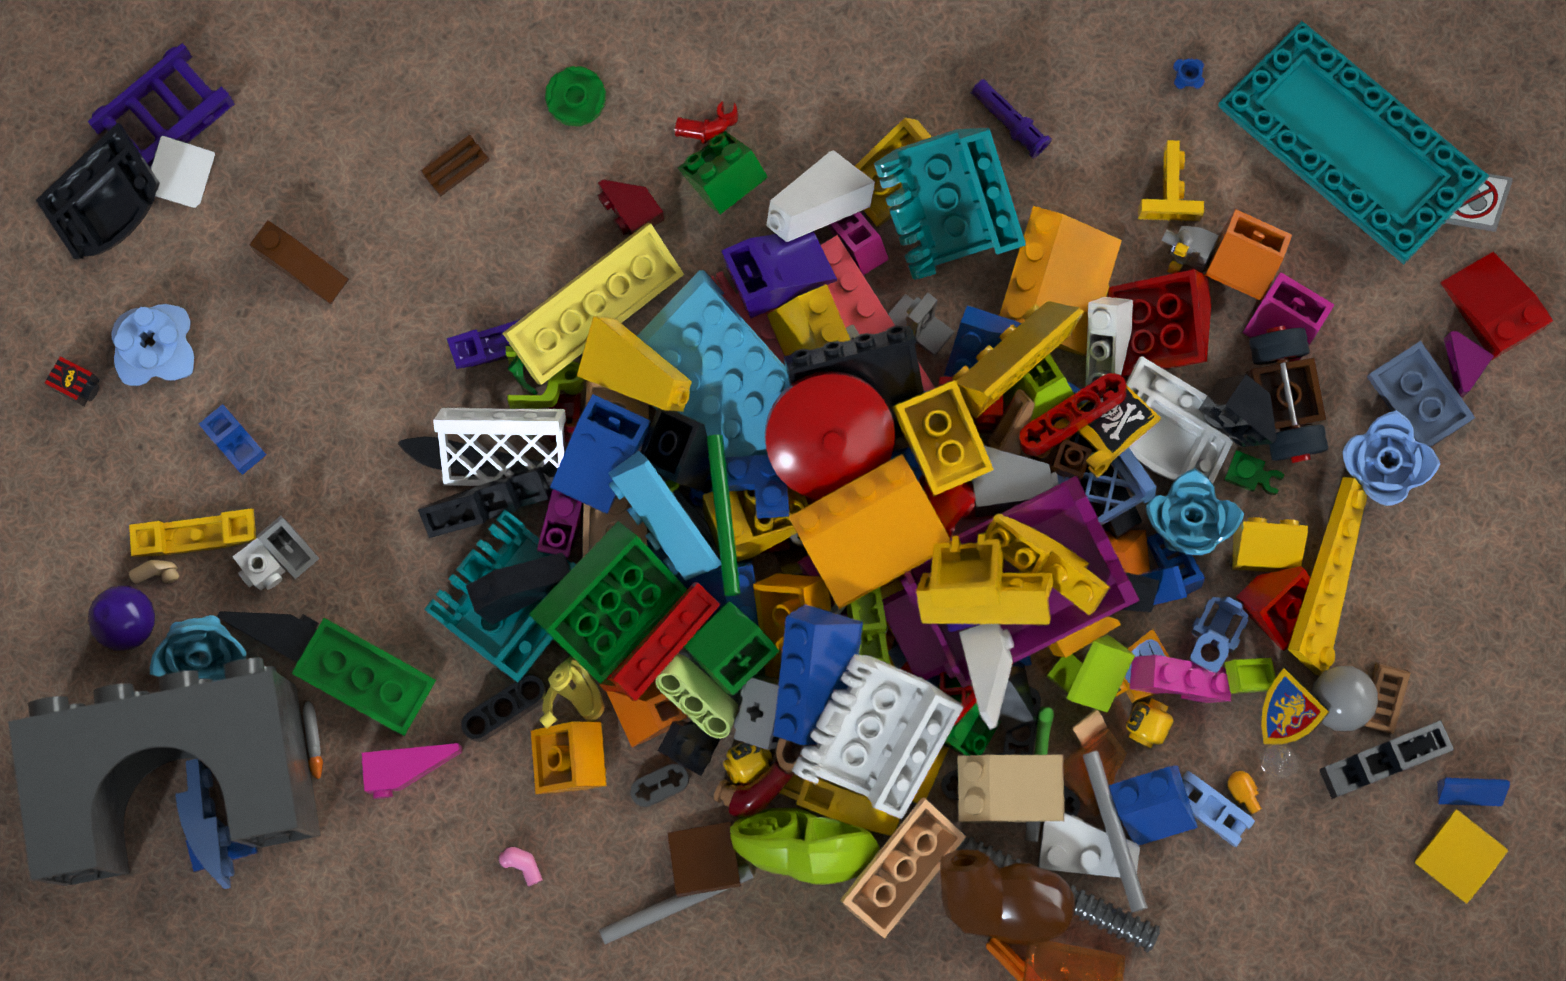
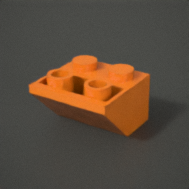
M1235 209L1222 229L1205 276L1262 301L1284 259L1292 234Z

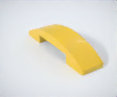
M252 508L221 512L219 516L166 523L153 521L129 525L131 556L133 557L215 550L249 543L256 539L254 509Z

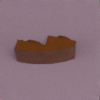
M1029 436L1028 441L1030 442L1033 440L1036 443H1039L1040 437L1035 439L1032 436ZM1065 439L1041 455L1030 456L1021 451L1020 456L1049 464L1051 473L1056 472L1057 475L1069 478L1077 476L1078 479L1082 480L1088 465L1086 460L1091 456L1093 449Z

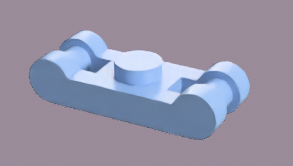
M1186 771L1182 780L1187 795L1189 796L1193 789L1202 794L1196 803L1189 799L1194 817L1220 835L1229 844L1237 847L1242 840L1240 836L1246 828L1250 829L1255 820L1196 775ZM1228 815L1236 820L1230 829L1223 824Z

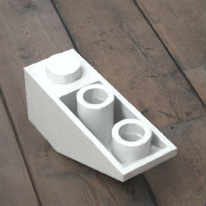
M1102 297L1088 302L1085 387L1105 374L1116 373L1121 375L1132 331L1133 300Z

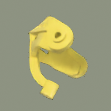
M570 656L557 666L556 670L548 678L551 686L543 701L542 710L544 715L539 718L547 729L557 721L553 714V702L557 693L570 700L580 715L587 721L597 720L604 711L603 699L593 677ZM571 679L576 685L574 689L569 686Z

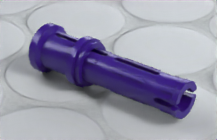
M985 79L980 80L973 87L971 94L1010 131L1011 138L1014 141L1018 140L1030 152L1029 156L1032 159H1035L1049 146L1052 138L1049 135L1044 136L1033 125L1031 118L1023 117Z

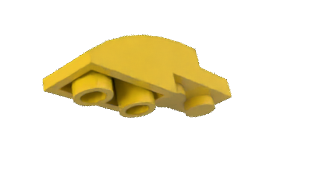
M997 514L985 532L986 540H1000L1003 558L1021 572L1052 573V587L1088 615L1095 612L1110 586L1086 569L1089 563L1059 542L1023 523Z
M795 774L780 792V794L796 800L797 805L877 833L892 836L900 822V818L874 808L867 796L817 776L819 781L816 784Z

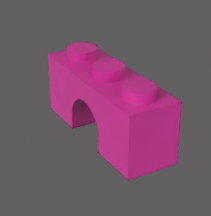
M1160 655L1134 657L1132 661L1130 689L1153 694H1181V699L1203 703L1231 701L1226 668L1221 667L1217 673H1213L1192 661Z

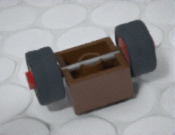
M1285 326L1266 329L1267 333L1250 338L1249 345L1252 352V361L1255 365L1275 363V365L1253 368L1245 372V374L1270 393L1276 431L1288 429L1276 432V441L1274 444H1269L1272 460L1291 459L1292 463L1311 460L1310 455L1328 450L1324 425L1301 427L1326 420L1315 359L1309 358L1289 362L1291 359L1309 354L1310 350L1305 328L1286 329Z

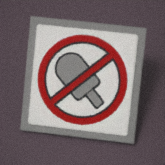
M1488 174V180L1446 223L1496 232L1513 178Z

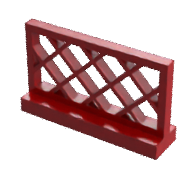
M694 582L641 643L618 665L606 680L598 685L604 691L625 693L632 701H637L721 604L698 582Z

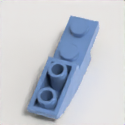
M199 759L186 761L188 791L175 794L183 831L195 856L207 872L224 889L231 888L230 877L234 876V865L231 857H228L227 846L231 845V838L228 826H224L215 817V803L210 798L209 787H213L212 772Z

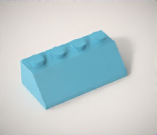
M640 451L608 473L613 480L608 485L619 500L625 496L631 505L627 509L628 513L637 525L643 522L650 532L645 535L656 551L660 548L663 549L668 556L664 563L674 576L680 573L685 580H688L721 565L719 558L652 464Z

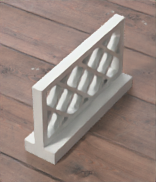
M441 408L433 420L434 430L438 432L443 484L446 486H479L504 478L502 477L503 474L506 477L513 475L514 473L509 468L517 460L529 470L540 466L543 467L548 461L558 468L566 451L564 435L565 409ZM447 434H458L466 443L459 450H456L448 443ZM480 434H489L497 441L490 451L475 440ZM511 434H519L528 442L520 452L507 441ZM542 435H556L557 446L551 452L537 441ZM469 445L484 456L476 465L462 455ZM500 446L504 447L514 456L506 466L492 455ZM531 446L545 457L537 466L523 455ZM456 459L469 470L465 476H451L450 465ZM488 460L500 472L495 477L486 476L478 468ZM544 473L550 487L554 477H548Z

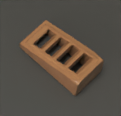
M1017 390L988 440L992 448L1021 455L1022 449L1020 447L1019 433L1025 425L1030 423L1035 405L1024 390Z
M1375 663L1371 680L1376 686L1378 700L1392 703V709L1377 706L1376 713L1390 716L1389 722L1371 718L1364 727L1394 734L1411 672L1391 665ZM1384 675L1398 678L1397 684L1383 681ZM1380 688L1394 690V697L1379 693Z

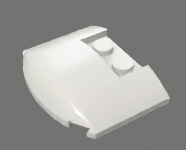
M1139 357L1126 385L1155 411L1161 420L1129 446L1130 450L1140 464L1160 476L1175 481L1180 475L1196 468L1213 484L1233 444L1229 438L1230 434L1223 428L1211 425L1206 420V415L1199 410L1207 397L1206 394L1146 358Z

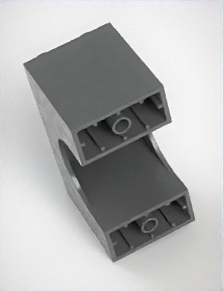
M248 658L224 664L225 679L222 680L199 679L198 671H181L160 676L158 678L160 692L150 694L148 691L134 692L133 684L123 683L94 689V705L69 704L67 696L47 697L28 702L29 717L8 721L30 880L69 886L130 874L124 836V816L128 801L135 788L149 773L166 763L181 759H200L216 776L225 800L231 841L254 848H262L321 836L297 686L278 674L276 667L264 666L262 658Z

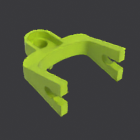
M505 346L510 365L517 354L511 346ZM572 361L548 380L547 388L542 395H507L510 409L553 407L558 401L559 390H564L570 395L580 393L583 389L582 384L584 380L577 377L580 364Z

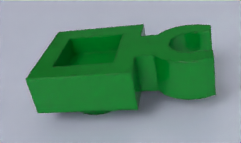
M1236 450L1224 481L1252 492L1255 491L1258 484L1262 486V489L1267 494L1276 495L1279 490L1270 486L1269 479L1277 478L1282 480L1284 474L1278 470L1264 471L1263 467L1266 461Z

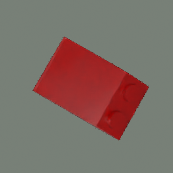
M1494 252L1489 253L1441 282L1443 288L1483 348L1494 355L1492 360L1543 331L1553 322V319L1537 295Z

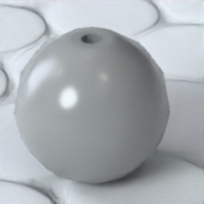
M1335 666L1325 670L1313 683L1311 691L1330 711L1322 721V724L1335 731H1354L1365 726L1376 712L1378 703L1376 686L1368 674L1353 666Z

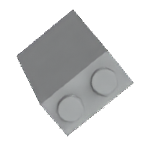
M984 446L994 470L971 480L976 498L974 506L976 517L1001 514L1057 486V473H1051L1050 466L1047 463Z

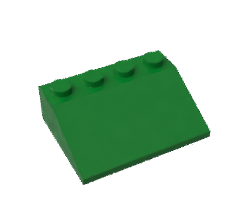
M617 521L532 610L529 616L601 684L641 643L688 589L635 533Z

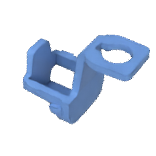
M1227 596L1223 598L1212 597L1205 605V610L1201 617H1197L1192 625L1193 629L1191 632L1194 636L1198 637V640L1190 655V660L1213 673L1219 671L1228 653H1232L1237 648L1240 642L1238 638L1248 622V614L1243 610V604ZM1213 604H1218L1219 609L1211 624L1204 626L1203 624ZM1233 615H1239L1242 619L1232 638L1229 639L1225 636V632ZM1212 644L1219 650L1218 659L1214 662L1204 660L1201 656L1203 645Z

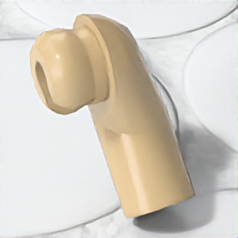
M149 560L129 571L130 579L134 584H139L153 576H161L162 582L165 584L173 583L179 578V574L176 571L178 567L170 561Z

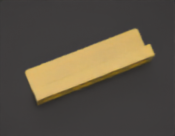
M931 573L922 574L916 589L921 622L924 624H1049L1051 620L1048 598L1053 586L1052 573H1002L1000 605L933 609L929 591Z

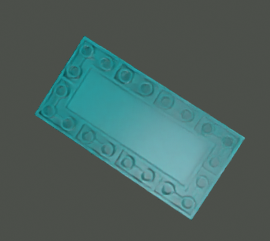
M1303 21L1285 36L1218 103V107L1403 265L1489 178L1486 172Z

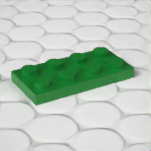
M326 618L322 619L291 673L403 736L406 735L436 682L432 677Z

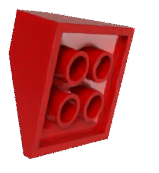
M1193 269L1109 287L1108 297L1133 300L1132 331L1121 373L1123 378L1130 377L1141 356L1164 370L1207 362L1211 317V300L1207 276Z

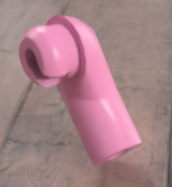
M508 847L500 853L499 862L502 867H513L522 870L528 887L543 881L534 856L531 853L517 847Z

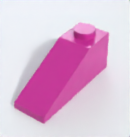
M860 212L827 225L834 237L838 235L863 275L889 260L880 235Z
M456 743L363 752L364 792L368 794L373 793L374 799L393 797V791L403 790L461 754L462 746Z

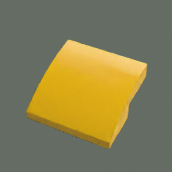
M1455 809L1436 831L1432 840L1420 852L1414 863L1467 904L1504 858L1508 849L1463 813Z

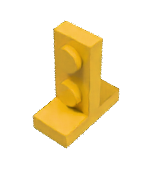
M1167 140L1164 147L1163 200L1142 199L1138 207V219L1201 220L1204 214V201L1179 200L1184 199L1185 182L1179 181V170H1184L1185 152L1180 151V141Z

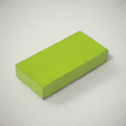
M1271 658L1239 659L1224 662L1231 694L1268 691L1276 678Z

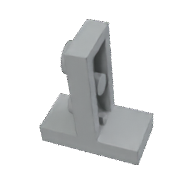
M927 292L922 300L919 297L913 300L907 294H904L888 315L895 326L910 325L917 344L935 357L954 334V331L935 317L938 300Z

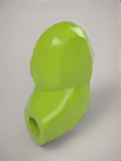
M799 808L765 809L753 817L740 818L730 827L733 848L747 861L761 870L789 875L798 881L812 884H835L859 877L880 851L879 844L868 830L838 820L816 817L809 811Z

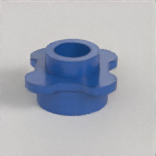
M1179 59L1175 61L1173 65L1176 71L1174 85L1178 89H1183L1185 86H1193L1196 89L1201 88L1205 82L1202 78L1203 62L1199 59H1186L1184 61ZM1186 72H1191L1192 75L1187 76Z

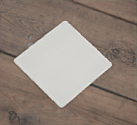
M161 136L151 168L160 182L156 196L193 208L201 203L215 153Z

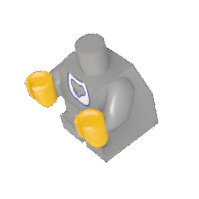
M1182 226L1178 234L1166 230L1162 241L1172 245L1170 255L1175 258V261H1171L1167 271L1172 274L1178 273L1185 264L1202 273L1214 250L1219 235L1203 228Z

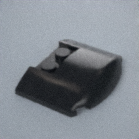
M117 123L36 199V202L74 259H84V256H95L112 249L139 226L155 200L160 182L122 125Z

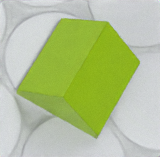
M1109 635L1094 640L1066 699L1108 713L1135 655Z

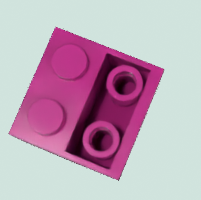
M1280 272L1242 333L1252 338L1267 333L1266 329L1278 326H1285L1286 329L1305 328L1307 342L1310 345L1333 309L1334 304ZM1301 357L1291 359L1289 362L1300 360Z

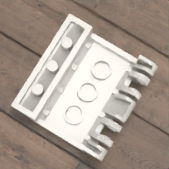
M853 655L847 666L850 672H844L841 680L849 687L847 690H834L832 694L834 700L828 701L816 724L817 729H813L810 735L818 743L817 746H805L801 752L803 757H798L792 771L799 777L813 783H818L817 776L867 796L874 808L902 819L960 715L963 705L920 677L871 656Z

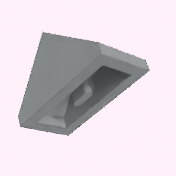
M281 515L256 536L295 579L320 559Z

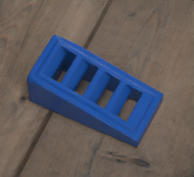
M1158 533L1147 537L1148 546L1159 568L1179 566L1184 563L1185 568L1181 569L1180 573L1182 578L1190 576L1183 579L1187 594L1202 588L1205 576L1192 555L1179 552L1180 556L1167 560L1166 557L1178 551H1172L1167 548L1162 550L1160 545L1164 544V539Z

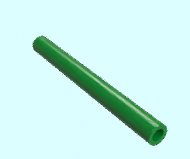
M716 434L707 436L723 588L724 596H736L741 593L723 435Z

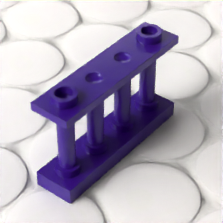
M181 43L178 47L169 49L160 62L108 105L101 106L95 110L92 118L87 122L99 135L105 129L109 131L117 124L116 120L130 109L155 137L154 143L142 150L132 140L151 169L161 136L188 144L234 106L235 103L222 86L217 90H211L186 63L192 58V55L186 46ZM176 70L202 98V103L193 110H188L163 83ZM152 90L158 94L179 118L178 123L169 130H164L139 102Z

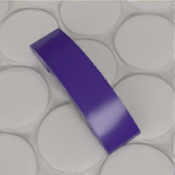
M519 320L481 332H477V329L447 338L456 369L508 358L505 346L511 345L503 335V332Z

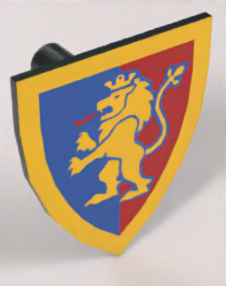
M1286 667L1275 678L1266 694L1261 720L1264 744L1281 745L1298 741L1315 730L1330 712Z

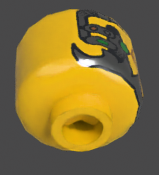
M1151 698L1149 703L1144 701L1137 702L1126 722V728L1131 732L1129 737L1149 748H1152L1154 744L1161 745L1165 741L1174 722L1173 717L1166 712L1169 706Z
M742 742L727 751L726 760L723 761V765L734 784L743 783L747 785L755 781L770 768L769 763L773 761L770 750Z

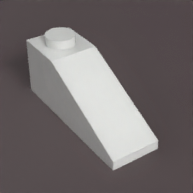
M981 624L959 633L980 714L988 727L992 729L996 727L1013 663L1010 649L1014 648V643L1008 629L1002 630L999 624Z

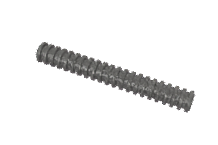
M972 836L970 838L966 837L956 849L979 850L988 855L999 868L1021 862L1018 858L1016 860L1011 859L1010 854L1002 855V851L999 849L997 852L992 850L993 846L991 845L988 847L984 846L983 841L975 842V838ZM1071 885L1070 888L1075 896L1074 916L1075 914L1078 915L1079 920L1084 921L1086 919L1089 925H1098L1097 929L1099 930L1105 928L1108 934L1115 933L1118 939L1124 937L1126 938V943L1132 941L1135 943V947H1144L1145 952L1153 949L1160 934V926L1155 925L1153 927L1148 920L1142 922L1141 917L1136 916L1134 918L1131 912L1127 911V913H1124L1121 907L1115 909L1112 903L1105 904L1104 899L1099 898V900L1094 899L1095 895L1090 894L1088 896L1085 894V890L1081 889L1078 891L1075 885Z

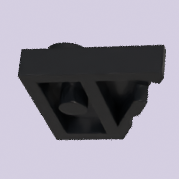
M692 720L689 722L675 721L672 722L658 751L691 772L702 776L721 738L709 736Z

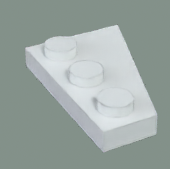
M1064 813L1065 821L1043 822L1039 868L1120 877L1105 829L1097 828L1084 822L1081 818ZM1126 839L1137 873L1140 847L1139 844Z

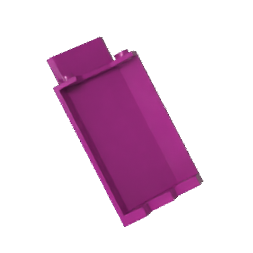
M1077 476L1001 513L1003 516L1014 519L1045 534L1076 553L1089 563L1086 568L1110 586L1095 612L1090 615L1052 587L1048 598L1051 617L1049 624H999L1002 630L1008 629L1014 643V648L1010 649L1013 663L1139 601ZM993 518L957 535L959 536L960 543H978V534H985ZM931 558L904 573L905 577L901 578L904 589L882 599L885 618L915 676L928 680L946 671L950 679L957 677L962 688L972 684L959 632L972 627L949 632L947 624H924L921 622L916 589L922 574L931 573L933 559ZM1003 558L1002 573H1023Z

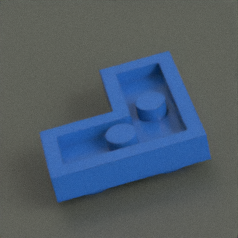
M768 455L725 457L729 491L754 490L757 518L789 517L787 485L776 474Z

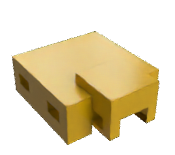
M978 534V543L961 544L959 536H952V546L950 543L934 544L929 588L933 609L1000 605L1003 555L999 539L986 540L985 534Z

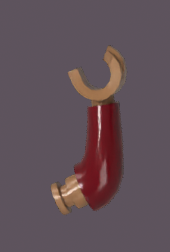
M780 738L776 750L778 761L752 783L747 785L741 783L739 786L732 784L730 786L729 781L721 780L715 790L714 801L719 803L723 801L724 805L729 807V814L739 818L753 817L763 811L795 775L792 768L797 758L792 753L793 742Z

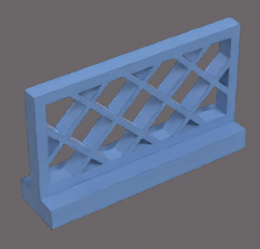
M1088 400L1081 401L1077 405L1078 409L1082 405H1084ZM1057 417L1056 422L1061 420V417ZM1076 432L1074 433L1076 434L1074 442L1078 444L1080 434ZM1129 447L1112 461L1111 464L1114 467L1113 477L1101 475L1096 478L1091 472L1084 473L1083 478L1089 479L1085 492L1088 500L1106 505L1104 514L1098 517L1101 525L1141 502L1145 504L1155 498L1156 485ZM1117 473L1122 479H1117ZM1057 475L1058 485L1070 479L1066 477L1064 480L1062 476ZM1092 480L1111 484L1108 498L1089 494ZM1114 486L1127 487L1134 496L1125 502L1112 499ZM1110 506H1115V508L1109 510Z

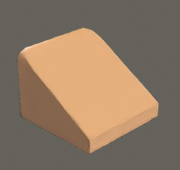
M1094 710L1070 730V734L1085 750L1108 732V728L1101 713L1098 710Z

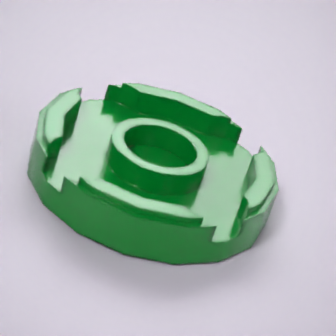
M570 66L551 77L546 86L545 101L550 114L558 122L567 126L580 127L593 122L600 116L606 104V90L603 82L594 71L585 67Z

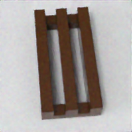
M469 135L422 169L421 172L441 197L490 160L474 141L473 137ZM471 146V149H469L455 161L450 163L436 175H431L436 170L445 165L447 162H449L451 159H453L455 156L464 151L466 148ZM476 154L479 156L441 186L438 184L439 181Z

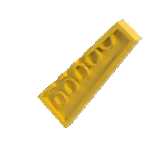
M1342 478L1288 650L1318 676L1325 670H1328L1329 666H1332L1335 661L1334 643L1362 515L1367 502V494L1355 478Z

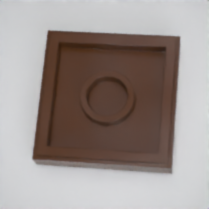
M731 821L667 833L677 898L741 887L737 854L731 842Z

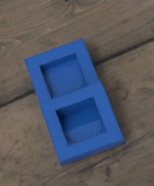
M223 404L199 423L200 427L242 475L266 456V453Z

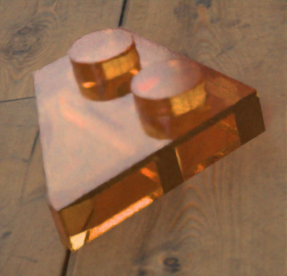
M1108 728L1102 729L1063 760V777L1094 817L1100 813L1083 755L1094 751L1099 752L1109 785L1114 783L1115 774L1121 768L1127 752Z

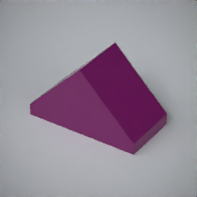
M1451 331L1444 338L1454 388L1460 397L1463 398L1472 389L1494 355L1458 331Z

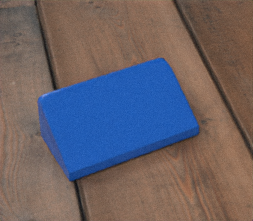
M1444 778L1438 781V803L1443 805L1502 806L1510 787V781L1504 779Z

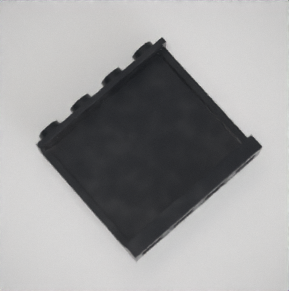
M910 325L893 326L884 332L876 334L865 333L858 335L852 340L844 342L833 341L826 343L820 348L812 350L800 349L791 355L784 356L790 385L807 375L825 371L848 373L870 384L881 395L892 415L895 429L893 451L909 447L892 407L924 393L915 348L917 341Z

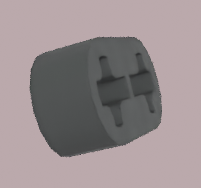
M667 765L636 780L631 786V798L640 807L653 806L685 790L689 782V776L681 765ZM674 770L676 774H683V778L679 780L681 784L679 787H674L673 784L662 787L660 782L669 778V771ZM641 784H645L647 788L656 784L659 789L650 793L651 799L649 801H645L643 797L637 798L636 796L640 792L639 786Z

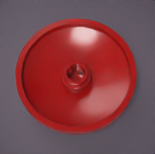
M836 371L810 374L788 386L772 405L767 417L764 433L767 455L779 478L794 491L818 500L887 463L891 458L895 441L892 415L881 395L864 380L848 373Z

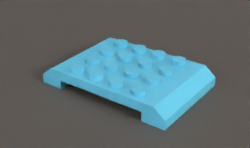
M699 270L637 337L692 381L689 390L690 397L684 411L677 412L703 423L707 436L723 435L725 457L767 455L764 434L765 425L775 400L790 386L786 367L722 296L724 292L704 270Z

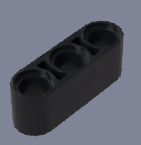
M534 675L523 677L519 683L514 682L469 711L461 721L463 733L475 742L489 739L540 706L547 693L545 684ZM531 683L539 685L540 693L536 698L526 699L524 697V689L527 685ZM503 701H509L513 705L512 712L506 717L497 715V706ZM477 718L484 719V731L480 734H471L469 730L471 722Z

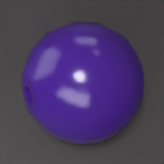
M114 586L101 592L94 599L88 612V623L91 634L104 647L113 651L133 650L142 645L151 635L155 626V612L152 602L140 590L131 586Z

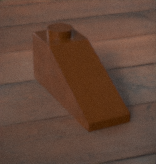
M269 220L266 221L249 244L256 255L329 304L333 303L349 281L346 276Z

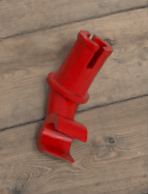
M723 101L717 106V118L713 121H709V119L697 121L678 117L675 125V137L701 140V143L705 144L707 140L723 133L727 127L737 123L738 110L736 104L734 103L731 113L724 114Z

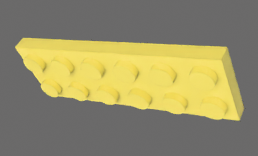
M646 223L503 332V335L535 382L542 385L583 353L593 316L613 318L622 323L682 277L684 273L652 224Z

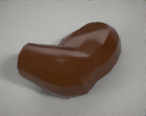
M956 850L942 856L940 859L941 897L946 916L963 933L993 937L1006 943L1026 946L1055 939L1069 929L1075 913V896L1069 884L1058 874L1027 863H1014L999 868L988 855L979 850Z

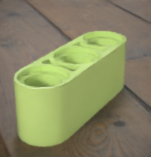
M678 653L656 678L657 688L706 734L714 738L727 737L739 713L738 704L689 658Z

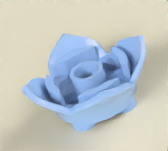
M161 304L150 308L130 309L117 318L111 333L112 341L115 345L114 363L115 369L124 384L140 386L146 384L154 376L164 380H179L192 374L194 353L186 340V334L190 330V319L185 309L179 306ZM153 336L155 344L152 347L147 344L146 348H144L145 340Z
M1397 410L1378 417L1365 434L1352 437L1342 451L1346 469L1351 476L1358 481L1371 499L1385 506H1392L1402 502L1412 488L1421 486L1431 480L1440 466V461L1434 450L1427 444L1419 443L1414 439V429L1410 421ZM1385 455L1389 456L1388 459L1390 462H1394V466L1386 468L1381 463V460Z

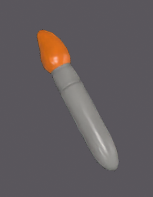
M307 701L303 708V718L310 757L308 764L311 774L316 779H320L323 759L320 756L321 748L317 718L313 704Z

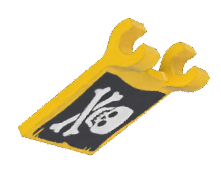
M1127 385L1126 397L1121 404L1077 431L1098 451L1086 460V463L1089 465L1088 470L1096 478L1107 470L1116 457L1161 420L1160 416ZM1107 386L1106 392L1112 390L1116 393L1118 392V387L1112 389L1110 386ZM1087 401L1079 409L1089 412L1095 408L1093 402ZM1063 418L1053 426L1055 428H1064L1069 424V421ZM1072 434L1066 439L1070 440L1074 434Z

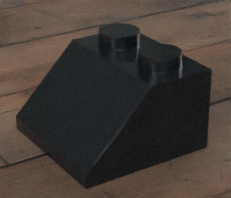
M658 408L640 452L649 460L658 474L675 483L702 491L710 472L705 425L677 411H666Z

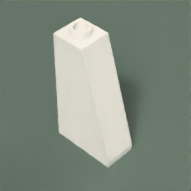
M834 150L830 151L770 200L766 226L784 241L794 240L869 208L875 182Z

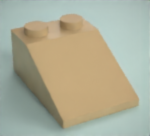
M1063 755L958 756L959 822L1065 821Z

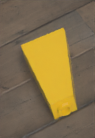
M593 316L577 377L666 411L683 412L690 397L689 390L692 381L616 319Z

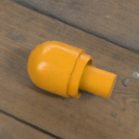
M1245 771L1232 773L1228 778L1227 785L1234 800L1239 805L1244 803L1250 815L1262 810L1256 799L1259 793L1252 777Z

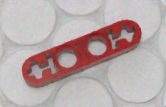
M1116 373L1105 374L1025 425L1019 433L1022 451L1030 456L1041 455L1121 404L1126 397L1125 379ZM1110 386L1112 389L1118 387V392L1114 393L1112 390L1106 392V387ZM1088 400L1094 403L1095 408L1089 412H1084L1078 409L1077 405L1081 401ZM1057 417H1064L1069 421V424L1064 428H1055L1051 422ZM1032 436L1035 439L1040 437V442L1036 443L1033 440L1029 442L1028 437Z

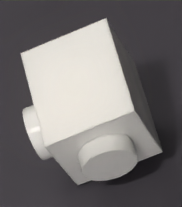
M258 538L233 556L242 569L238 574L249 588L254 585L259 590L264 588L267 590L272 589L282 581L281 575L286 572L280 562Z

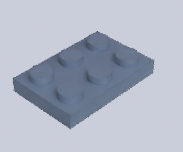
M1421 341L1367 376L1391 412L1397 410L1410 421L1414 429V439L1419 443L1427 444L1430 448L1475 418Z

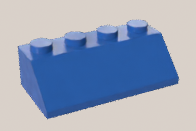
M806 604L786 616L773 736L800 745L818 744L810 735L813 729H817L816 724L828 701L834 700L832 698L834 690H847L849 687L841 680L844 672H850L847 666L853 655H859L863 622Z

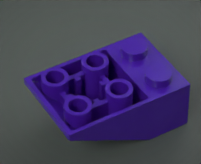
M814 231L789 242L784 241L777 234L753 237L721 250L726 268L750 319L779 307L797 296L837 281Z

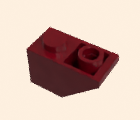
M604 179L598 182L601 193L597 197L607 211L612 208L617 218L614 221L623 235L627 233L632 235L646 223H651L655 227L664 221L662 209L646 187Z

